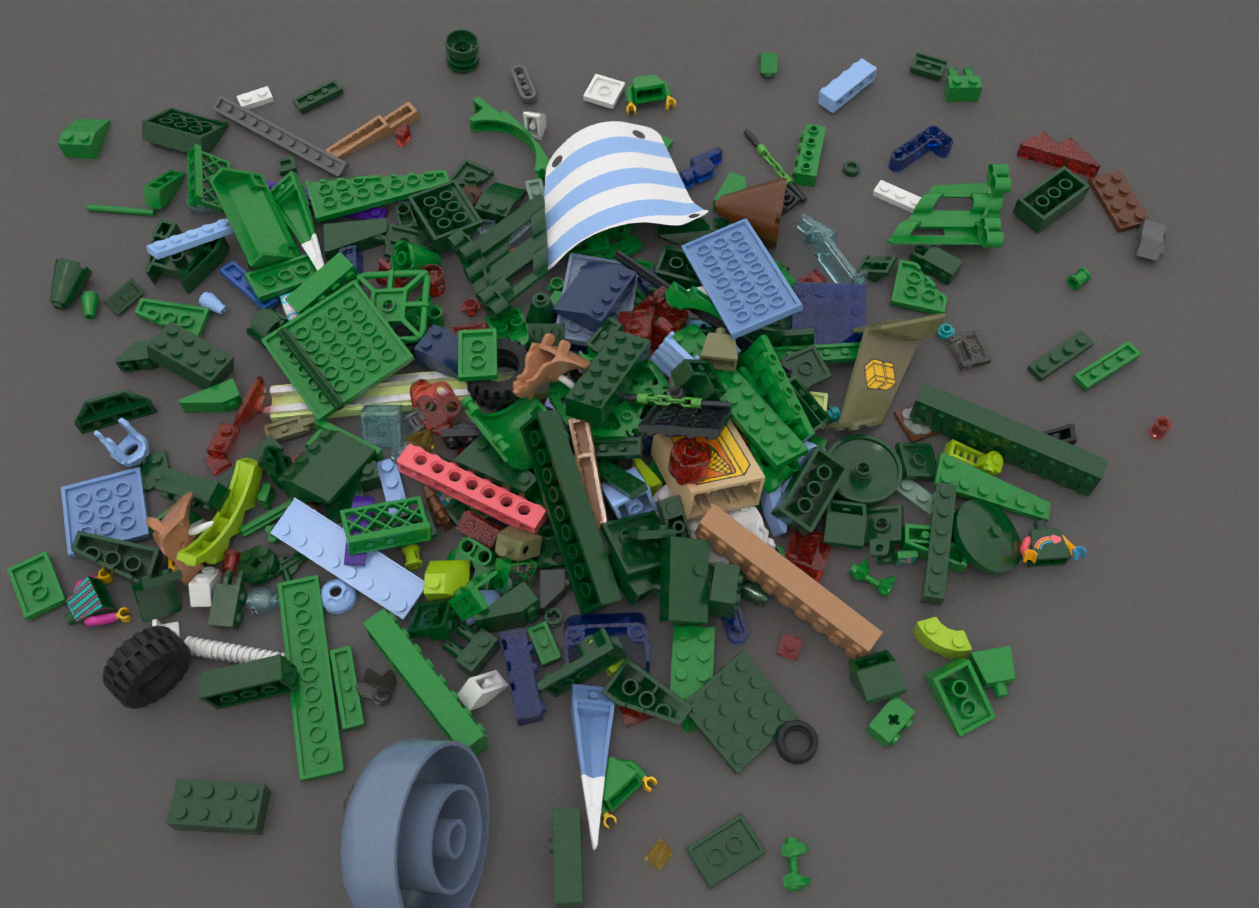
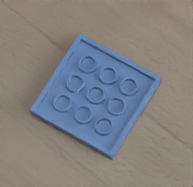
M140 467L61 487L67 553L70 558L77 557L72 552L71 547L78 530L128 542L151 537V531L145 522L148 518V510Z

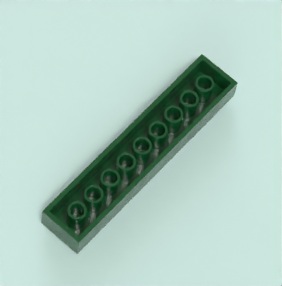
M926 383L923 384L909 415L915 424L927 426L933 432H939L950 439L983 451L985 454L997 451L1002 456L1004 462L1016 465L1024 471H1030L1043 479L1051 480L1062 487H1067L1078 494L1088 497L1102 480L1109 461Z
M558 409L537 412L520 427V431L581 616L599 612L621 601V592L617 586L614 571L610 565L607 550L604 548L601 532L597 527L594 512L591 509L588 494L583 486L582 477L578 471L575 456L572 453L569 438L566 435L563 420L559 415Z

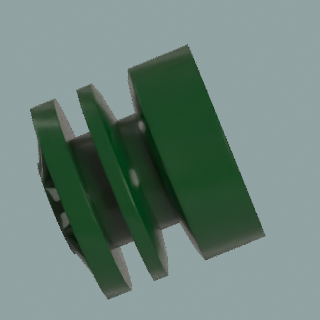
M466 29L450 32L445 39L447 66L452 71L463 74L476 70L479 66V39L477 35Z

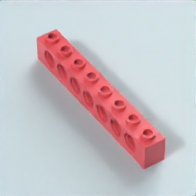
M409 444L397 460L399 472L425 485H429L509 526L512 525L537 535L540 527L546 521L547 510L540 504L529 502L525 497L517 496L504 487H498L490 480L482 479L469 470L465 471L455 463L444 461L438 455H432L419 446L415 447Z

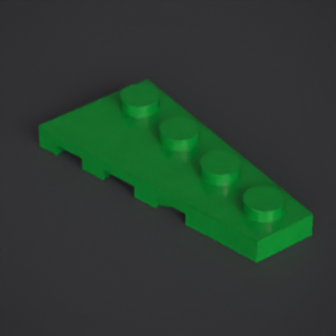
M140 298L134 313L137 317L165 327L171 321L201 338L211 311L210 308Z

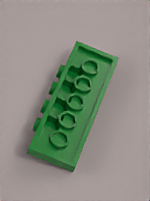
M761 335L741 357L750 375L764 394L762 398L795 435L805 443L815 432L767 335Z

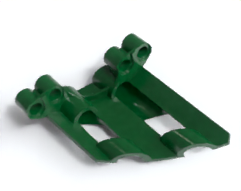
M539 194L474 241L471 240L469 234L466 235L461 229H458L446 238L449 246L459 258L463 271L476 292V297L481 303L483 310L487 315L489 314L495 319L500 318L512 309L509 303L548 273L545 197ZM531 220L532 237L510 252L508 245L511 234ZM533 261L534 272L511 288L509 282L512 276Z

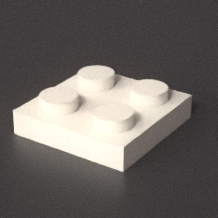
M595 74L583 95V100L614 109L625 89V82Z

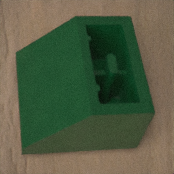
M831 500L822 514L823 544L863 549L867 522L866 504Z
M888 650L848 661L850 682L867 704L907 693L897 661Z

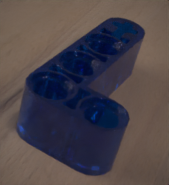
M929 126L896 148L891 153L888 167L893 172H900L929 151H932L940 158H946L950 155L953 139L939 127Z

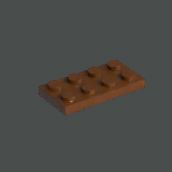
M1121 171L1089 178L1088 184L1118 233L1140 228L1143 218L1150 220Z

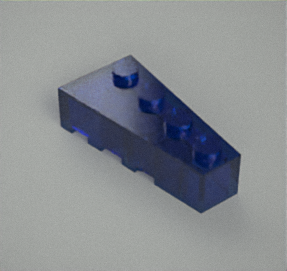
M525 627L500 632L518 726L543 721L542 714L546 713L544 700H539L538 694L542 693V691L539 690L537 682L540 680H535L534 674L538 673L536 661L531 660L530 654H534L532 641L528 642Z

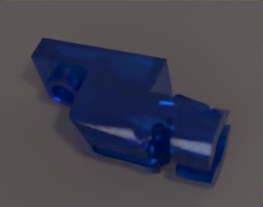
M720 146L690 158V167L679 173L686 189L693 187L694 183L700 184V182L714 176L715 165L722 162L723 150Z

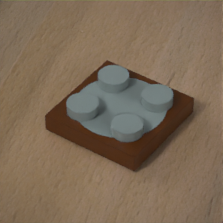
M914 404L894 411V416L910 443H916L940 434L939 432H933L927 426L912 422L909 415Z

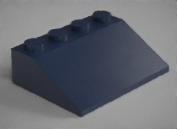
M587 262L552 308V312L596 332L609 316L612 318L633 290L637 272L622 265Z

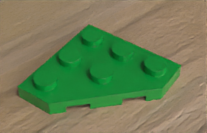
M900 259L890 305L930 314L945 313L947 297L937 290L936 284L928 275L925 276L918 263Z

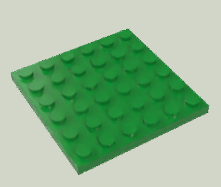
M355 279L261 339L319 422L337 411L277 334V331L282 327H285L344 402L345 406L415 360Z

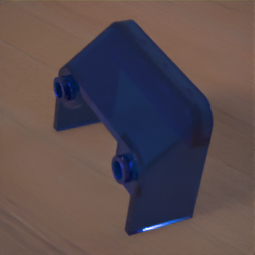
M629 612L588 614L584 616L572 615L566 619L564 624L565 663L570 662V647L578 646L585 637L604 628L609 636L627 635L633 643H644L645 670L650 673L648 627L646 617L643 614Z

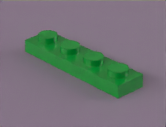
M1127 341L1076 373L1072 379L1084 391H1087L1139 358L1141 352Z
M349 645L330 650L342 729L345 732L365 727L352 647Z

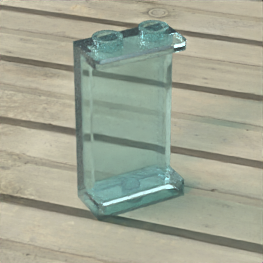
M833 226L819 232L814 255L847 300L853 297L857 298L863 293L868 272L863 270L857 273L835 244L838 231Z

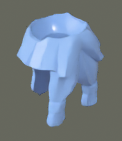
M120 418L118 423L125 428L129 435L118 446L113 440L108 437L105 438L99 431L95 430L94 435L104 444L111 454L110 456L126 467L130 468L139 465L149 455L147 439L123 418ZM132 449H137L136 452L128 455Z

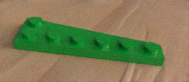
M940 453L932 488L935 487L936 482L957 485V496L970 500H984L992 503L999 509L1037 521L1045 520L1047 522L1049 520L1050 502L952 456Z

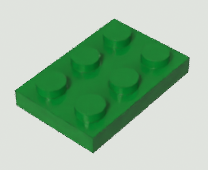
M496 328L458 331L459 382L498 380Z
M47 551L7 568L24 618L27 621L66 603L67 598Z

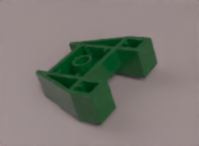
M160 219L153 231L151 244L155 241L170 238L173 235L182 234L178 224ZM221 237L158 260L149 253L146 274L153 284H156L161 274L181 279L182 286L190 294L223 262L230 246L226 238Z
M375 460L368 462L331 504H325L327 518L343 528L340 510L350 509L355 496H365L364 492L383 488ZM314 502L315 506H316V505H319V504H323V503H319V502ZM378 513L372 514L371 518L374 519ZM385 516L379 519L384 524H387L390 520ZM374 525L370 531H379L382 528Z

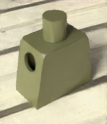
M721 327L717 328L715 333H708L700 360H710L714 369L736 371L738 355L735 339H732L731 335L727 334V330Z
M510 525L498 533L495 552L499 556H505L516 561L537 557L540 555L543 537Z

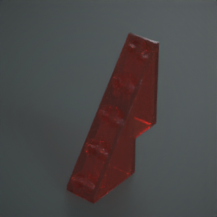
M1046 131L1022 142L1016 154L1018 157L1057 168L1065 166L1072 172L1089 177L1096 176L1101 167L1071 137L1058 144Z

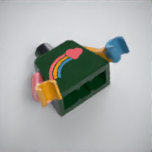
M1038 520L1033 523L1035 530L1030 531L1020 546L1023 562H1027L1028 568L1066 565L1071 556H1073L1074 561L1079 560V556L1086 559V548L1073 545L1057 528L1047 529L1045 520Z

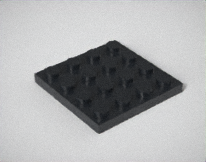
M654 404L639 423L638 428L640 433H645L647 436L664 434L666 437L685 435V438L703 436L705 439L714 440L720 437L732 416V407L731 410L703 407L702 409L682 407L681 404H671L669 406Z

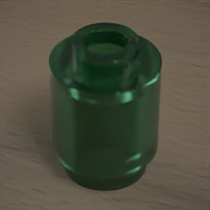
M750 580L748 582L744 581L739 591L741 593L740 598L756 606L761 605L763 607L770 594H767L760 584Z

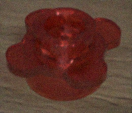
M467 298L464 300L463 305L460 306V310L468 313L470 317L474 316L477 310L482 308L481 304L477 303L474 298Z

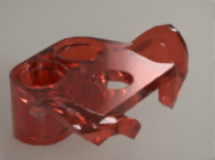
M419 379L410 387V398L413 408L415 409L419 406L426 418L421 421L422 424L437 435L441 434V429H451V420L461 409V404L451 386L443 381L430 384L425 379ZM437 388H444L446 395H439ZM429 402H433L436 405V411L433 413L428 412L425 408ZM447 404H453L456 408L455 412L448 411Z

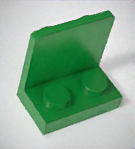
M487 570L478 577L476 576L468 581L467 585L453 592L454 597L448 602L461 621L489 607L478 588L497 575V570L491 573Z

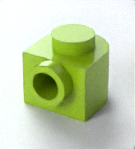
M991 451L978 458L976 468L994 476L1001 472L1003 458L997 451Z

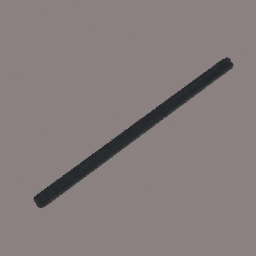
M620 250L614 254L615 260L628 269L637 272L638 276L664 294L670 287L668 283ZM686 308L715 329L721 327L727 330L723 321L716 316L702 310ZM745 336L735 339L736 343L745 350L754 343ZM780 361L787 377H789L793 370Z

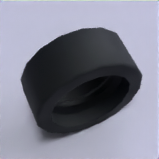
M792 720L785 723L779 730L776 739V749L779 755L791 764L808 762L814 756L818 746V735L814 728L801 720ZM798 730L808 736L810 746L805 753L796 755L787 750L784 739L789 732Z

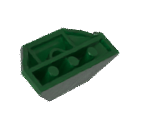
M123 389L85 400L74 423L81 434L119 424L118 420L120 418L130 421L158 412L150 399Z

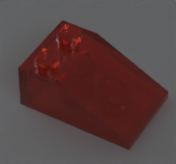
M794 530L784 557L819 583L831 545L823 544V533L813 530L812 533L802 536Z

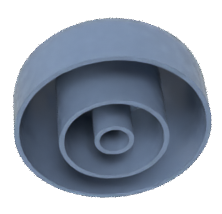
M418 738L399 740L378 752L366 765L351 793L341 835L342 879L347 897L353 908H469L478 888L485 864L489 840L490 807L487 783L480 762L474 752L464 743ZM422 892H430L433 894H423Z

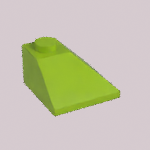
M430 561L424 578V595L428 601L454 597L453 592L467 585V582L470 581L471 561Z

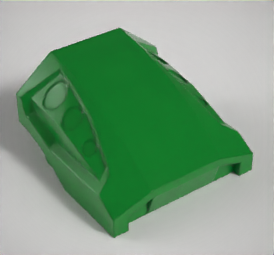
M518 306L509 310L498 319L493 317L484 318L489 329H497V338H500V340L528 330L526 319Z

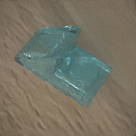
M802 213L799 217L797 228L806 233L804 245L829 242L831 229L805 213Z

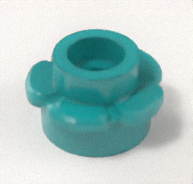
M941 324L937 335L942 340H949L955 334V329L950 324Z
M829 406V410L826 413L830 416V421H839L841 415L837 406Z

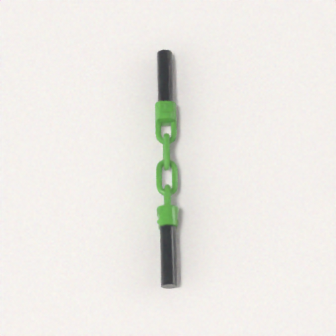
M746 129L744 134L755 146L756 151L773 167L778 176L787 178L786 187H789L800 198L801 203H805L807 198L794 184V180L771 157L768 149L758 141L749 129ZM778 166L781 171L778 172L775 167Z
M625 393L620 400L638 402L640 404L654 402L656 405L663 406L681 404L682 407L702 409L703 407L731 410V402L703 400L702 398L695 397L674 399L668 395L650 397L646 393ZM658 398H668V403L659 402ZM685 400H691V405L685 404Z

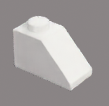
M524 111L525 129L534 139L542 140L547 126L546 114Z
M494 670L469 678L457 695L463 705L467 706L471 711L483 707L509 685L498 671Z

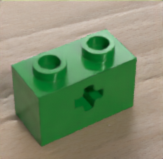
M894 696L869 724L865 732L885 749L890 743L894 746L901 737L899 732L903 728L907 730L914 722L912 716L916 711L900 698ZM894 721L895 723L891 726L889 723Z

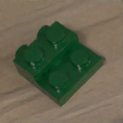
M453 597L416 604L407 630L410 637L416 638L429 635L432 641L451 638L452 632L457 630L456 619L458 617L448 602Z

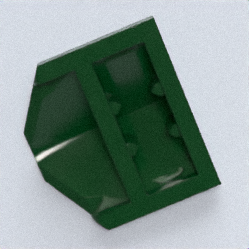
M866 255L855 272L857 275L870 281L877 282L890 273L897 261V257H870Z

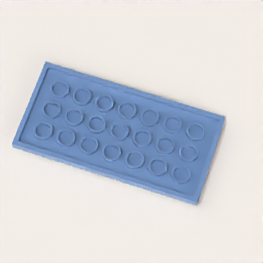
M747 218L681 245L684 255L712 304L715 306L732 339L741 337L803 310L802 303Z

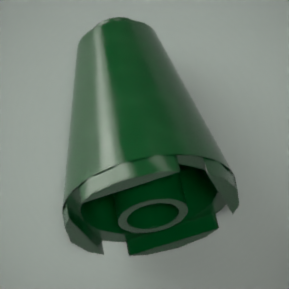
M56 259L50 302L54 308L59 310L69 308L93 274L88 267L83 269L79 267L80 263L70 259Z
M539 292L533 295L526 318L527 324L556 323L558 314L552 312L554 305L548 294Z

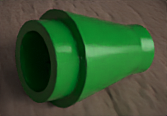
M93 291L83 292L81 296L84 317L86 319L96 318L100 298Z

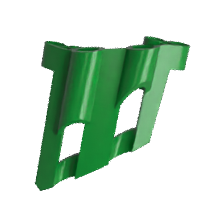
M989 164L987 182L932 186L930 191L920 199L909 219L898 225L887 242L890 244L981 245L983 248H1002L1004 235L1003 232H1000L1001 219L999 214L1003 204L1004 193H1010L1011 190L1008 164ZM940 198H970L973 201V207L970 210H933ZM915 228L944 230V236L911 235Z

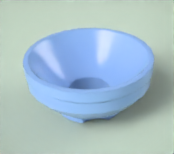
M340 578L328 581L321 589L324 610L336 615L348 612L356 603V589ZM335 587L342 589L341 594L337 597L330 595L331 590Z

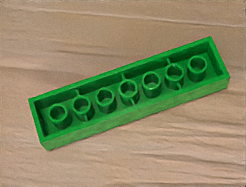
M383 608L365 621L363 625L372 642L449 741L464 743L474 752L476 757L488 748L486 742L488 737L485 734V729L479 722L475 724L471 711L467 706H462L460 698L454 690L450 691L444 677L436 673L434 665L428 658H424L417 643L413 644L410 640V635L404 627L401 628L394 614L392 612L388 614Z

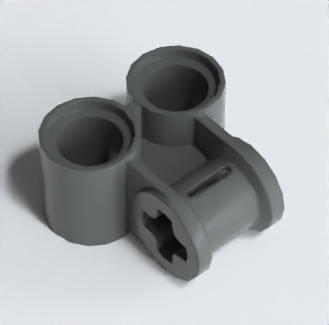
M422 395L417 399L416 406L418 410L403 418L404 422L406 421L413 430V435L428 425L433 428H440L446 422L443 413L432 411L435 407V401L427 395ZM423 399H428L430 401V407L428 409H423L421 407V402ZM435 414L441 417V422L438 425H434L431 421L432 416Z

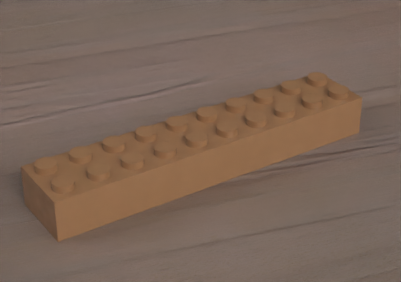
M715 504L699 522L694 533L697 539L709 540V546L713 548L712 550L716 555L725 557L729 560V564L739 565L740 570L746 573L745 576L750 581H756L767 594L776 596L780 604L785 607L789 606L795 611V615L798 618L806 619L812 624L811 626L815 631L824 633L829 637L828 640L832 644L839 645L845 649V653L849 657L855 659L866 655L883 633Z

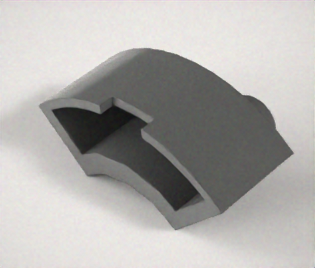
M1145 218L1142 219L1137 239H1140V244L1135 247L1136 256L1158 261L1159 257H1162L1165 249L1163 247V238H1165L1168 231L1166 224Z

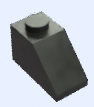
M565 569L540 570L541 615H544L549 608L555 607L566 596V589H569V576L565 577Z

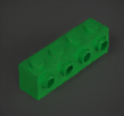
M806 124L805 130L801 131L800 140H803V142H799L797 152H800V155H796L795 164L798 166L793 169L792 177H795L794 184L814 188L826 130L825 126Z
M339 252L288 295L285 300L300 315L342 288L348 282L354 280L358 272L354 265Z

